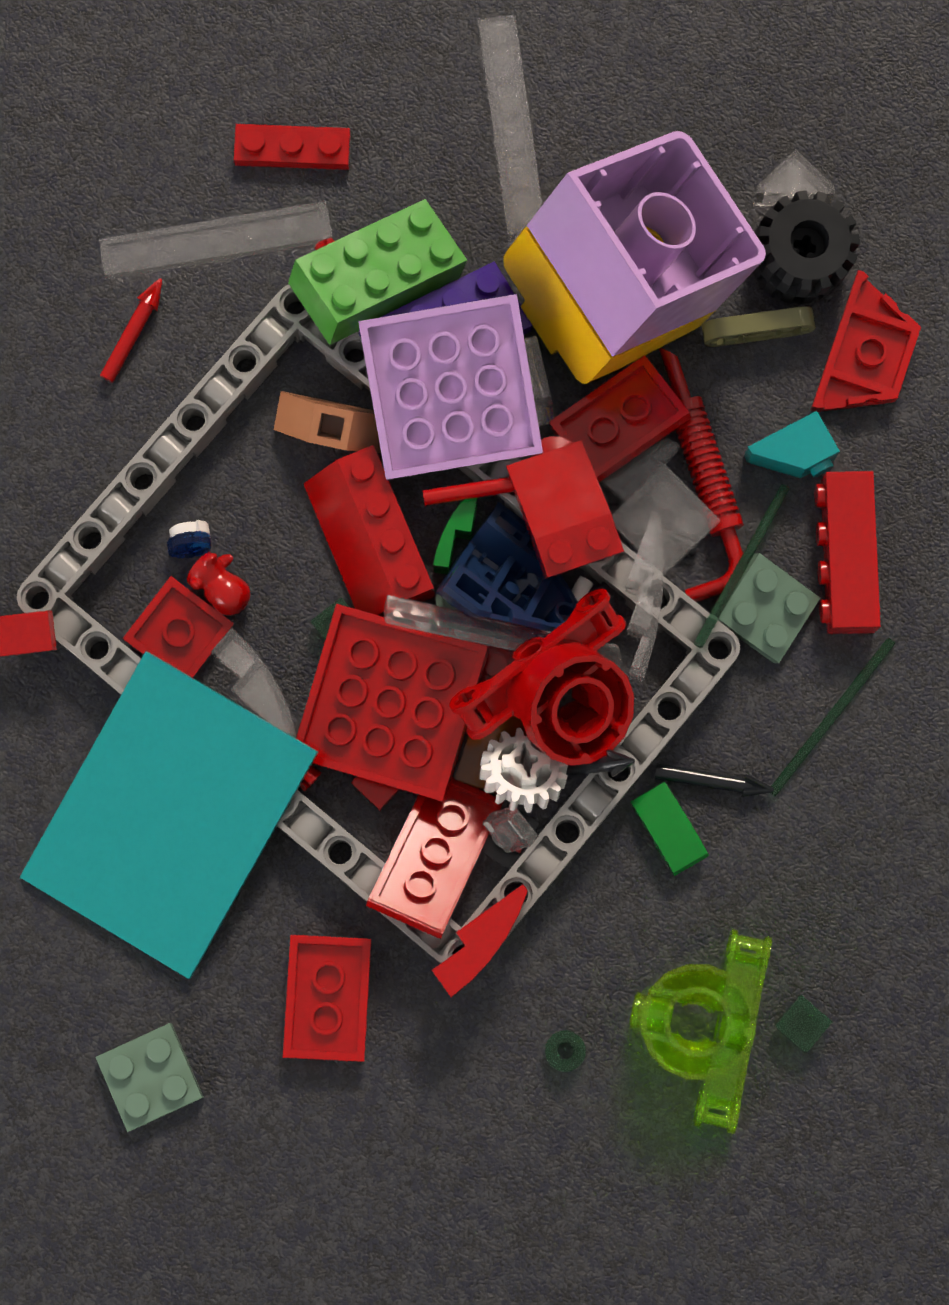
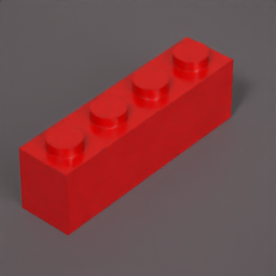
M873 471L826 472L820 481L821 484L815 485L814 493L815 506L822 507V522H817L816 526L817 546H823L824 561L818 562L819 585L825 584V600H820L819 605L820 622L827 623V634L875 633L881 627L874 473Z

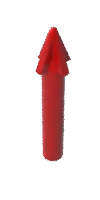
M161 278L137 297L140 300L100 374V377L114 383L152 311H158L162 287Z

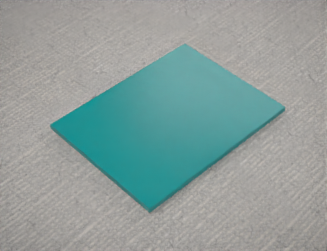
M145 651L20 878L187 979H191L319 751L150 652Z

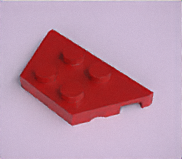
M858 270L855 275L810 409L811 411L821 412L893 403L899 396L921 326L908 314L902 313L898 309L897 303L886 293L883 295L867 280L869 276L863 271Z

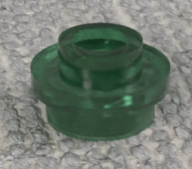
M571 1031L556 1032L548 1039L545 1046V1055L549 1064L563 1072L578 1068L586 1054L583 1040L579 1035ZM562 1043H568L573 1048V1054L568 1059L560 1058L557 1053V1049Z

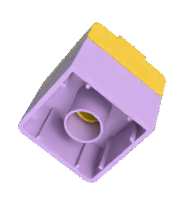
M675 131L568 172L527 224V227L523 229L506 251L503 262L506 272L525 300L520 307L551 355L559 352L574 377L580 383L587 384L621 369L642 356L699 328L764 261L766 252L764 246L692 138L686 133Z

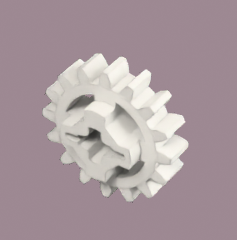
M521 728L516 729L515 737H510L507 732L503 731L501 732L499 742L491 739L487 751H483L480 763L479 777L481 780H486L484 791L486 793L496 791L495 803L500 804L507 800L510 802L509 807L511 811H514L518 804L524 805L527 813H531L532 806L535 803L543 810L546 809L549 798L554 801L559 799L561 789H564L568 777L566 775L568 765L553 760L542 753L527 736H524Z

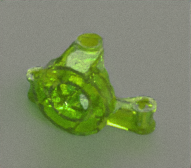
M731 929L726 946L724 970L710 964H686L664 973L653 985L645 988L643 992H636L629 1028H634L635 1033L642 1038L647 1053L664 1071L686 1080H703L696 1101L693 1126L700 1127L703 1123L726 1128L727 1133L734 1134L736 1131L750 1051L756 1034L757 1015L771 952L772 937L765 936L763 939L740 935L738 930ZM740 948L756 951V954L741 951ZM678 1003L679 1007H683L688 1004H697L710 1014L719 1012L713 1041H709V1038L706 1037L698 1040H687L678 1031L672 1033L670 1025L674 1005ZM712 1108L716 1110L725 1111L726 1114H716L709 1112L708 1110Z

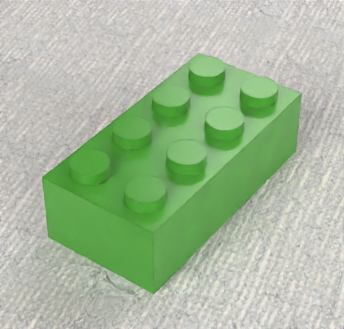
M424 199L296 259L288 284L328 344L331 345L358 332V321L380 318L459 279L467 259L427 200Z

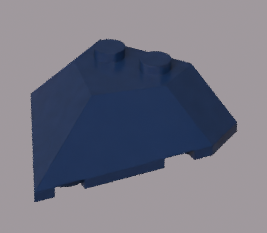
M500 502L495 505L464 547L436 591L451 606L457 608L468 617L495 619L552 632L564 623L578 603L561 574L544 579L525 521Z

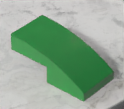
M478 498L463 500L453 512L436 550L433 563L434 573L447 575L450 571L456 538L468 540L472 538Z
M665 782L631 801L633 810L652 837L656 849L674 876L709 856L698 834Z

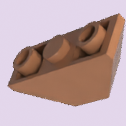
M281 391L274 424L275 431L309 443L347 451H359L374 445L376 452L381 453L374 410Z

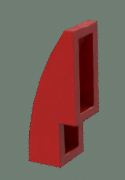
M523 884L456 932V935L465 947L432 970L451 998L473 981L505 942L519 916L528 892Z

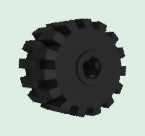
M807 190L797 191L791 200L787 195L782 197L773 208H769L755 231L756 236L765 248L766 256L764 261L753 271L756 280L763 277L766 279L767 284L763 289L770 295L773 294L775 289L782 292L781 301L791 303L795 297H800L801 304L812 303L816 296L823 299L835 287H838L855 264L858 255L854 251L860 245L859 234H852L851 231L857 223L853 215L846 218L842 216L841 212L845 205L838 199L833 206L826 203L828 195L826 193L817 191L814 198L809 199ZM798 246L804 248L805 258L799 255Z

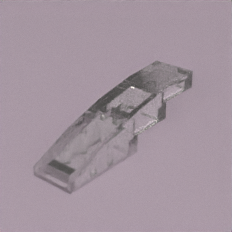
M652 511L625 586V592L639 597L627 628V635L641 639L628 674L629 678L641 682L644 681L654 647L663 597L664 549L660 513Z

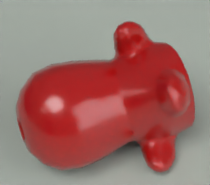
M205 553L192 566L187 576V583L195 590H204L206 600L221 614L232 616L240 613L248 605L251 593L249 586L243 579L226 570L233 561V556L231 554H224L217 557L215 553Z

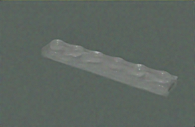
M515 15L478 19V32L508 240H514L527 227V224L540 209L542 198Z

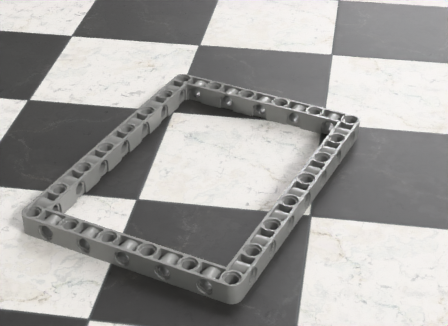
M286 285L275 295L21 584L17 592L18 606L24 613L52 610L56 641L119 694L123 693L141 658L72 601L74 598L71 595L91 573L95 575L125 541L123 536L142 514L146 516L174 485L176 475L193 456L197 458L227 424L226 418L244 398L248 400L278 366L276 361L294 341L298 343L300 340L304 342L306 339L325 355L326 361L361 390L365 387L370 391L365 357L357 363L350 362L345 358L351 350L359 349L363 351L362 340L358 334L359 331L329 345L306 309L300 314L287 312V308L291 303L300 302L290 285ZM244 359H252L256 362V365L249 372H240L236 369L238 363ZM199 416L205 419L204 425L199 430L190 431L186 429V423L190 418ZM511 458L458 467V469L474 482L509 477L506 466L521 460L519 458ZM141 475L153 476V482L147 489L139 490L134 487L135 481ZM515 492L497 494V496L504 500L506 508L524 520ZM91 533L101 534V542L96 548L85 549L83 547V541L86 536ZM622 543L624 552L580 568L598 583L605 582L626 600L625 605L660 633L665 631L687 649V656L633 720L624 739L613 750L635 759V762L627 767L629 771L628 778L618 782L612 780L607 772L589 773L462 927L505 897L504 892L509 885L523 884L528 890L527 900L522 905L519 916L509 933L510 935L730 669L740 653L739 640L729 628L624 543ZM47 592L49 594V601L46 606L40 609H33L31 605L33 597L37 593ZM652 592H660L666 597L667 606L662 609H654L647 603L646 596ZM100 641L107 642L109 649L106 656L101 659H92L90 655L92 646ZM715 641L722 642L728 649V657L725 659L712 657L709 653L708 645ZM664 701L674 703L678 707L679 716L674 720H665L659 715L658 705ZM297 790L277 827L367 902L385 863ZM567 822L575 825L578 830L576 841L563 843L557 838L556 828L561 823ZM338 843H346L352 849L350 860L343 864H336L330 858L332 847ZM381 913L440 964L451 957L455 949L463 946V943L456 935V932L462 927L451 918L442 938L438 939Z

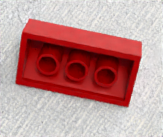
M374 445L337 459L303 483L355 609L387 617L435 597L433 584L390 482L386 480L384 468Z

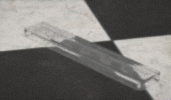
M322 201L99 239L104 275L106 279H113L315 245L324 239H333L327 202Z
M387 595L384 606V622L388 624L515 651L519 645L533 637L544 638L551 633L495 619L468 617L459 610ZM606 643L597 650L620 668L622 657L618 645Z

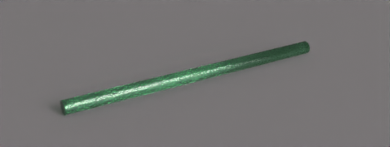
M781 484L698 634L694 642L695 646L703 648L789 491L788 486Z
M887 638L771 785L774 788V792L770 793L771 795L776 797L895 645L892 639Z

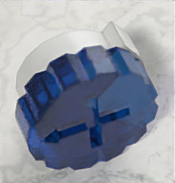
M201 520L184 522L174 525L169 529L170 538L167 541V547L171 557L192 558L210 551V531L207 522Z

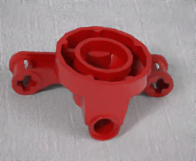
M596 589L584 595L576 604L569 618L546 637H533L519 645L513 653L514 661L491 679L464 688L453 696L449 707L453 713L459 714L467 726L466 733L470 739L478 740L490 735L510 717L515 716L521 719L528 739L542 753L553 760L570 766L591 764L606 756L607 750H614L624 739L633 719L634 693L628 676L613 661L597 651L611 639L618 636L626 627L624 618L621 615H617L609 603L610 595L606 589ZM572 688V698L577 701L568 703L558 710L559 701Z

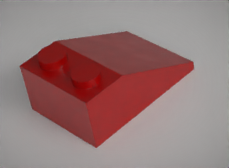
M582 440L506 466L544 579L624 552L611 511Z

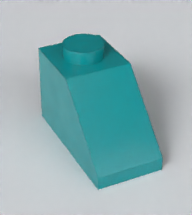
M815 411L748 446L744 458L747 463L797 478H802L810 473L815 478L834 467L832 462L836 459L840 450L820 415Z

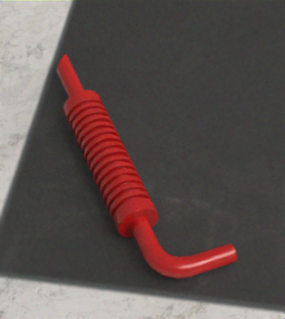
M659 348L672 390L691 415L690 420L676 429V433L679 435L678 439L682 442L681 448L685 449L683 450V454L686 457L685 461L689 464L688 470L692 471L690 473L691 478H695L692 482L696 486L695 491L699 493L697 495L698 500H702L700 506L703 508V514L706 515L705 521L709 522L707 527L710 536H721L729 559L728 571L723 576L685 589V593L695 602L729 592L746 566L745 555L736 530L742 528L744 523L741 514L737 513L739 512L738 506H734L737 502L733 498V491H730L732 489L731 484H727L729 483V478L726 476V470L723 469L725 467L724 463L720 462L722 457L717 455L720 451L716 447V440H713L715 436L714 433H711L712 427L709 425L710 421L707 418V412L704 411L705 406L702 397H691L678 357L665 349Z

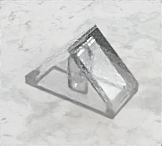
M795 149L757 185L753 197V206H775L776 202L787 195L791 200L797 191L807 190L809 199H813L817 191L828 194L825 202L831 204L835 195V186Z

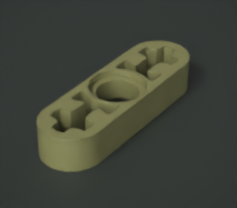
M794 307L722 317L706 321L701 325L704 345L708 347L799 336L812 332L816 328L811 307Z

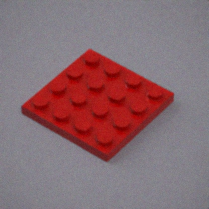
M336 604L296 739L319 751L313 764L445 802L467 728L461 716L452 712L449 703L453 696L462 689L480 683L490 648L482 644Z

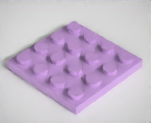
M517 294L358 321L386 480L543 453Z

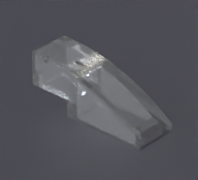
M231 628L211 651L220 663L239 678L231 688V691L262 719L296 738L297 730L294 719L281 689L254 649Z

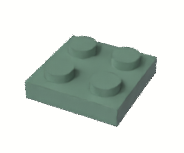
M754 553L714 617L729 628L739 639L772 663H780L820 600V597L762 554Z
M168 1023L95 1057L127 1132L204 1098L172 1023Z

